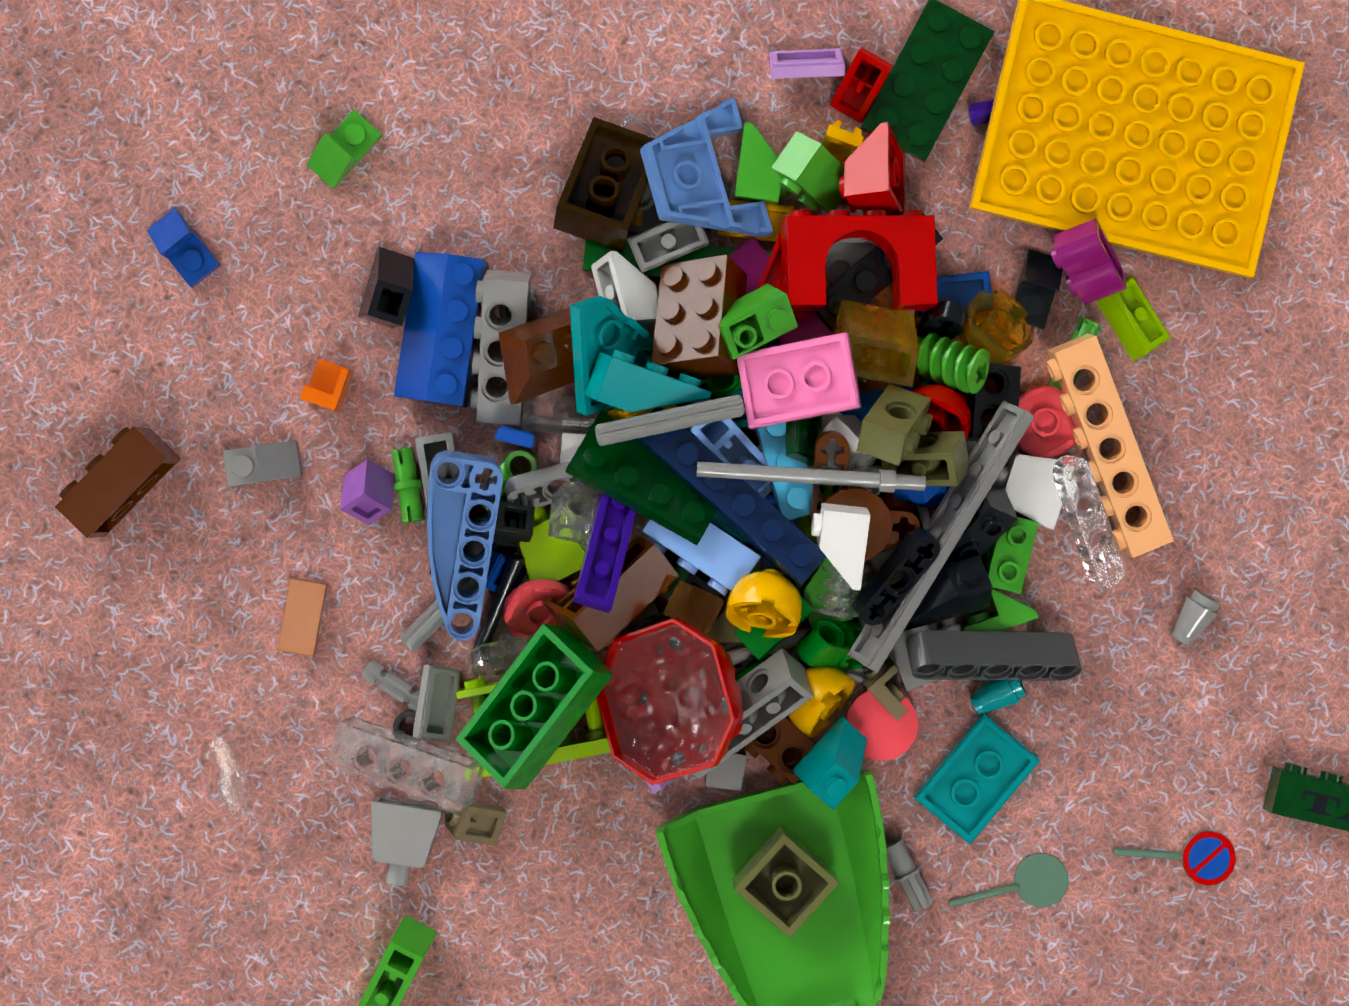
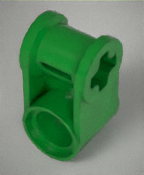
M821 619L798 642L797 652L805 663L813 667H836L846 671L864 667L863 664L847 655L862 631L861 625L857 622Z

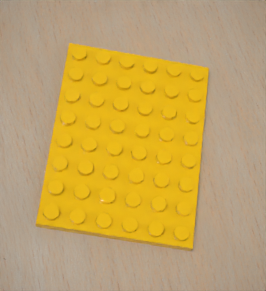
M1018 0L968 209L1059 232L1096 218L1109 244L1248 279L1254 278L1305 63L1063 0Z

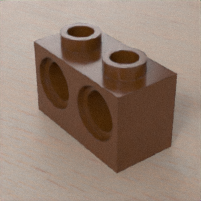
M786 716L774 725L775 734L772 739L760 741L756 738L743 748L754 758L761 754L771 764L767 769L779 781L783 783L786 779H789L795 784L799 778L792 770L797 764L793 766L786 765L782 761L783 752L789 747H796L801 750L803 759L817 743L800 731Z

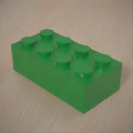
M543 623L455 740L504 789H527L614 674L565 627Z

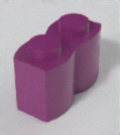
M1096 218L1054 235L1055 247L1051 248V255L1058 269L1064 268L1068 274L1066 282L1073 297L1079 296L1084 305L1126 289L1124 270Z

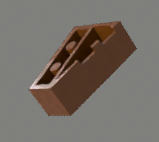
M638 536L628 543L613 607L609 613L573 603L578 578L571 582L574 587L572 591L557 601L551 596L542 603L560 626L565 627L580 642L599 652L602 648L611 645L617 638V634L626 625L640 618L644 609L655 598L664 595L670 589L671 583L679 575L655 543Z

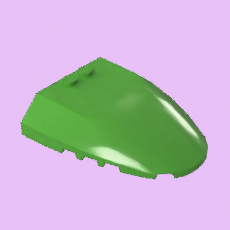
M861 770L859 782L834 810L810 791L799 779L795 784L788 782L691 808L655 828L661 852L680 903L685 909L694 932L706 950L713 967L718 971L739 1006H876L878 1002H881L885 988L889 953L890 883L883 821L871 770ZM781 825L831 868L839 880V884L790 938L735 891L732 881Z

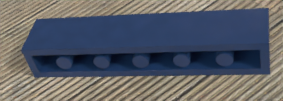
M656 407L650 413L662 411L665 409H663L662 407ZM686 428L636 439L716 509L715 514L798 588L825 560V554L812 540L744 480L696 477L697 461L724 462Z

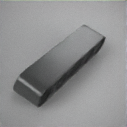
M926 630L909 635L905 641L912 675L917 679L1062 681L1072 679L1082 671L1075 640L1070 633Z

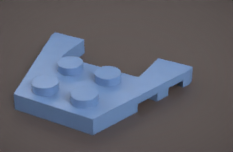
M735 98L724 101L716 108L700 114L694 120L676 127L645 144L640 149L659 220L762 238L768 237L773 233L765 201L730 206L711 138L738 134L744 129Z

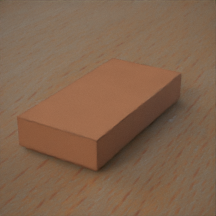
M290 578L277 650L315 656L328 584Z

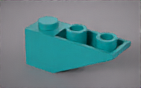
M614 349L612 356L599 352L584 395L596 401L628 412L710 398L712 392L699 387L702 381L700 379L680 373L678 379L667 376L668 368L647 361L645 368L634 364L635 356Z

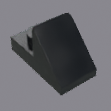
M1028 249L1008 320L1041 330L1045 328L1054 295L1060 290L1063 268L1058 269L1051 255Z

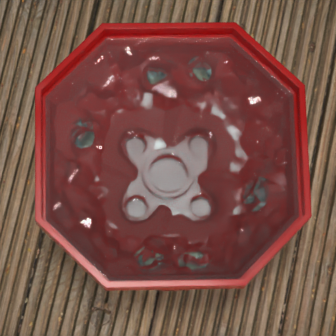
M672 618L617 637L609 646L603 660V664L614 675L596 697L612 758L651 785L719 766L721 760L728 752L731 740L739 735L743 725L741 723L743 719L742 698L735 679L736 670L730 655L725 652L723 646L690 623L679 618Z

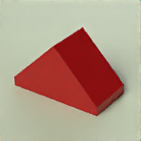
M860 47L830 106L861 123L893 65Z

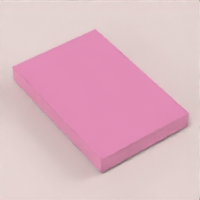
M847 332L750 351L737 358L749 429L862 408L849 333Z

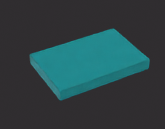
M983 713L913 797L971 845L1040 760Z

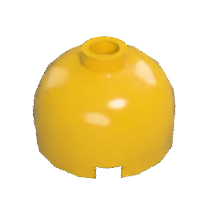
M764 569L743 576L735 584L728 597L725 614L731 624L742 631L750 633L752 626L767 629L763 637L784 638L796 632L801 619L802 600L798 589L781 572L774 569Z
M809 667L806 673L814 697L788 715L790 721L812 739L818 736L831 723L827 719L837 708L839 710L842 709L855 687V680L836 667Z

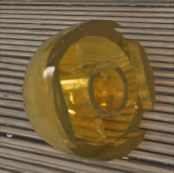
M997 290L992 294L981 291L965 306L968 311V317L965 327L959 335V340L964 343V346L969 344L975 346L977 351L980 349L988 350L990 364L1001 365L1011 362L1032 343L1034 329L1033 326L1028 329V324L1025 321L1028 313L1015 298Z

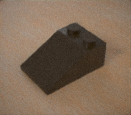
M593 117L557 204L553 228L623 253L649 183L640 149L655 138Z

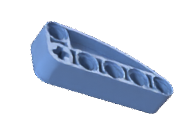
M449 450L437 453L430 465L426 516L427 544L432 583L446 630L452 638L463 641L472 638L477 633L480 625L503 475L498 462L491 457ZM445 462H452L458 466V472L452 478H443L437 472L439 466ZM484 468H489L491 475L495 476L488 477L486 483H481L479 476H476V474H482ZM477 504H483L490 509L489 514L482 520H476L469 516L470 509ZM470 541H478L484 547L478 555L470 556L463 551L464 546ZM472 577L478 583L473 590L462 591L457 586L458 582L462 578ZM459 613H466L472 617L471 622L464 627L455 626L452 623V619Z

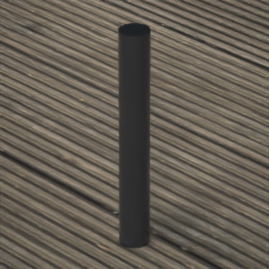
M512 554L472 649L478 655L485 656L503 615L505 599L513 590L525 562V559L520 555Z

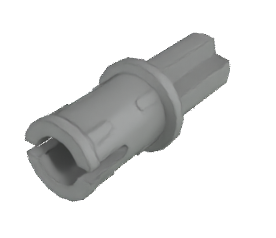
M898 838L886 844V856L896 874L894 881L900 883L915 912L926 909L932 904V899L919 874L921 868L920 866H915L903 838Z

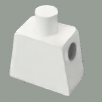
M1012 454L1008 466L1003 467L994 484L1006 490L1016 514L1028 520L1039 522L1038 525L1043 528L1054 530L1076 463Z

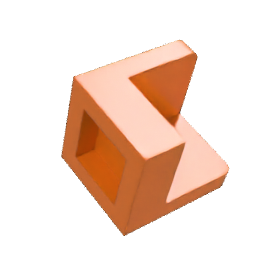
M322 359L319 360L310 385H304L300 399L340 412L354 371Z

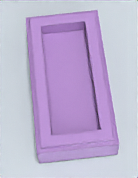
M840 48L769 52L771 79L845 76V62L842 49Z

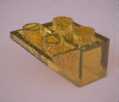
M841 300L835 334L849 333L856 378L888 385L913 387L919 353L914 313Z

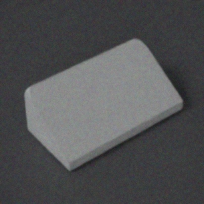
M666 222L627 239L641 273L710 245L703 227L674 222Z

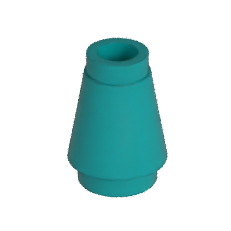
M990 680L969 696L977 713L981 715L985 712L1021 703L1020 699L1027 696L1021 680Z

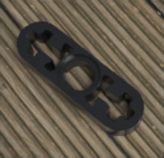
M922 528L915 529L905 536L855 598L854 610L866 624H881L891 615L937 559L940 553V543L926 529ZM908 559L912 562L910 565L906 563ZM899 570H904L901 580L890 584L892 575Z

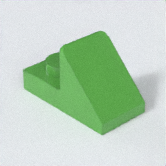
M353 110L330 136L325 132L306 165L331 188L335 189L383 135L356 110Z
M992 589L990 603L994 614L989 615L987 610L971 614L966 617L968 623L961 625L962 631H1001L1039 617L1036 610Z

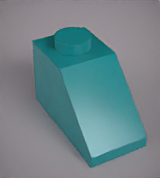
M841 716L792 771L810 791L834 810L859 782L867 738Z

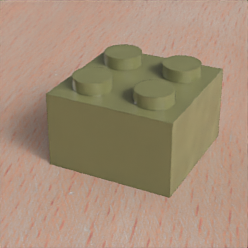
M782 825L732 879L734 890L789 938L839 884L836 873Z

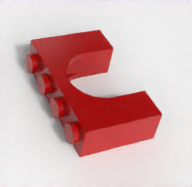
M795 210L781 222L783 292L788 296L792 311H821L827 305L826 257L832 245L848 238L868 240L877 245L887 256L892 271L893 311H929L938 304L935 215H923L922 210H905L901 212V215H887L885 210H868L864 212V215H850L849 210L828 211V215H813L812 210Z

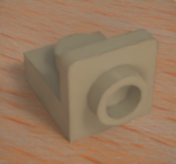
M887 658L878 673L868 669L865 673L867 677L862 683L898 721L908 710L900 703L905 696L891 681L884 685L900 670L890 658Z
M455 793L452 803L447 806L445 811V826L457 840L496 846L507 812L501 806L471 802L463 794Z

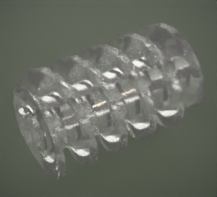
M833 564L822 565V570L830 574L831 577L819 580L818 584L828 589L827 593L816 595L815 598L825 605L824 608L813 609V611L839 618L858 617L859 615L851 604L854 603L859 593L850 587ZM864 564L863 573H868L870 567ZM862 579L861 588H864L867 582Z

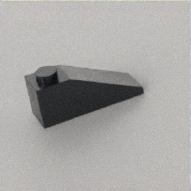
M980 555L943 565L903 631L990 608L992 584Z

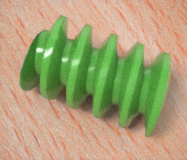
M933 332L929 333L925 338H915L910 344L906 358V366L910 374L921 376L929 381L933 380L941 385L946 384V386L953 389L958 388L965 393L971 392V394H976L982 389L990 365L988 350L980 349L977 351L975 346L970 344L964 346V343L958 340L952 343L950 338L945 336L940 338L938 334Z

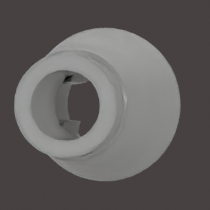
M1195 589L1191 596H1186L1175 629L1171 635L1180 642L1191 646L1193 641L1219 615L1217 610L1221 604L1207 594Z

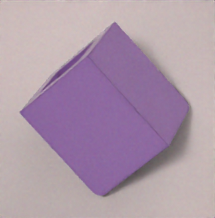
M366 459L345 474L340 510L367 525L372 524L392 510L395 475Z

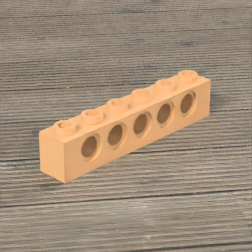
M1087 333L1047 350L1050 360L1046 361L1048 372L1054 382L1059 381L1063 394L1059 395L1061 406L1067 416L1072 415L1076 428L1072 430V434L1080 450L1085 449L1089 462L1085 463V468L1093 484L1098 483L1102 496L1098 497V502L1106 518L1111 517L1115 527L1111 531V536L1118 551L1124 550L1126 554L1134 558L1173 542L1172 534L1097 336ZM1085 369L1089 376L1088 382L1084 387L1077 389L1073 383L1074 375L1079 370ZM1098 403L1102 411L1101 416L1097 421L1090 423L1086 416L1087 410L1091 405ZM1112 438L1114 441L1113 451L1107 456H1102L1099 450L1100 444L1103 440ZM1125 472L1127 475L1125 486L1119 490H1114L1113 478L1116 474ZM1132 506H1138L1140 509L1138 519L1133 523H1127L1125 519L1127 510Z

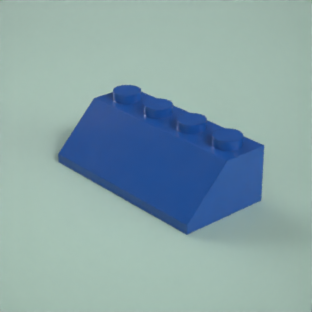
M416 252L413 271V291L406 313L394 397L467 407L473 354L477 339H474L475 317H480L482 303H476V286L478 280L483 281L488 269V263L485 259L453 254Z

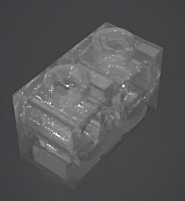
M564 482L552 495L548 536L587 545L601 492L588 488L582 482ZM569 505L576 507L580 515L574 514L570 510Z

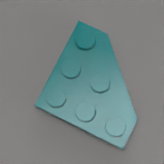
M602 296L570 304L576 412L585 416L613 407L584 395L599 352L612 356L614 349L635 356L634 364L644 368L647 361H652L654 339L649 335L650 333L635 320L621 312L618 306L610 299Z

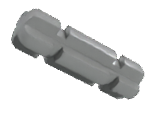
M376 661L369 662L362 673V677L371 684L377 683L379 689L399 702L403 703L405 701L408 703L407 707L416 712L420 690L415 691L412 684L390 670L388 672L384 671L385 667Z

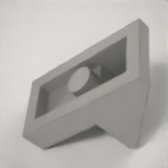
M297 441L260 444L253 447L223 451L228 487L302 477Z

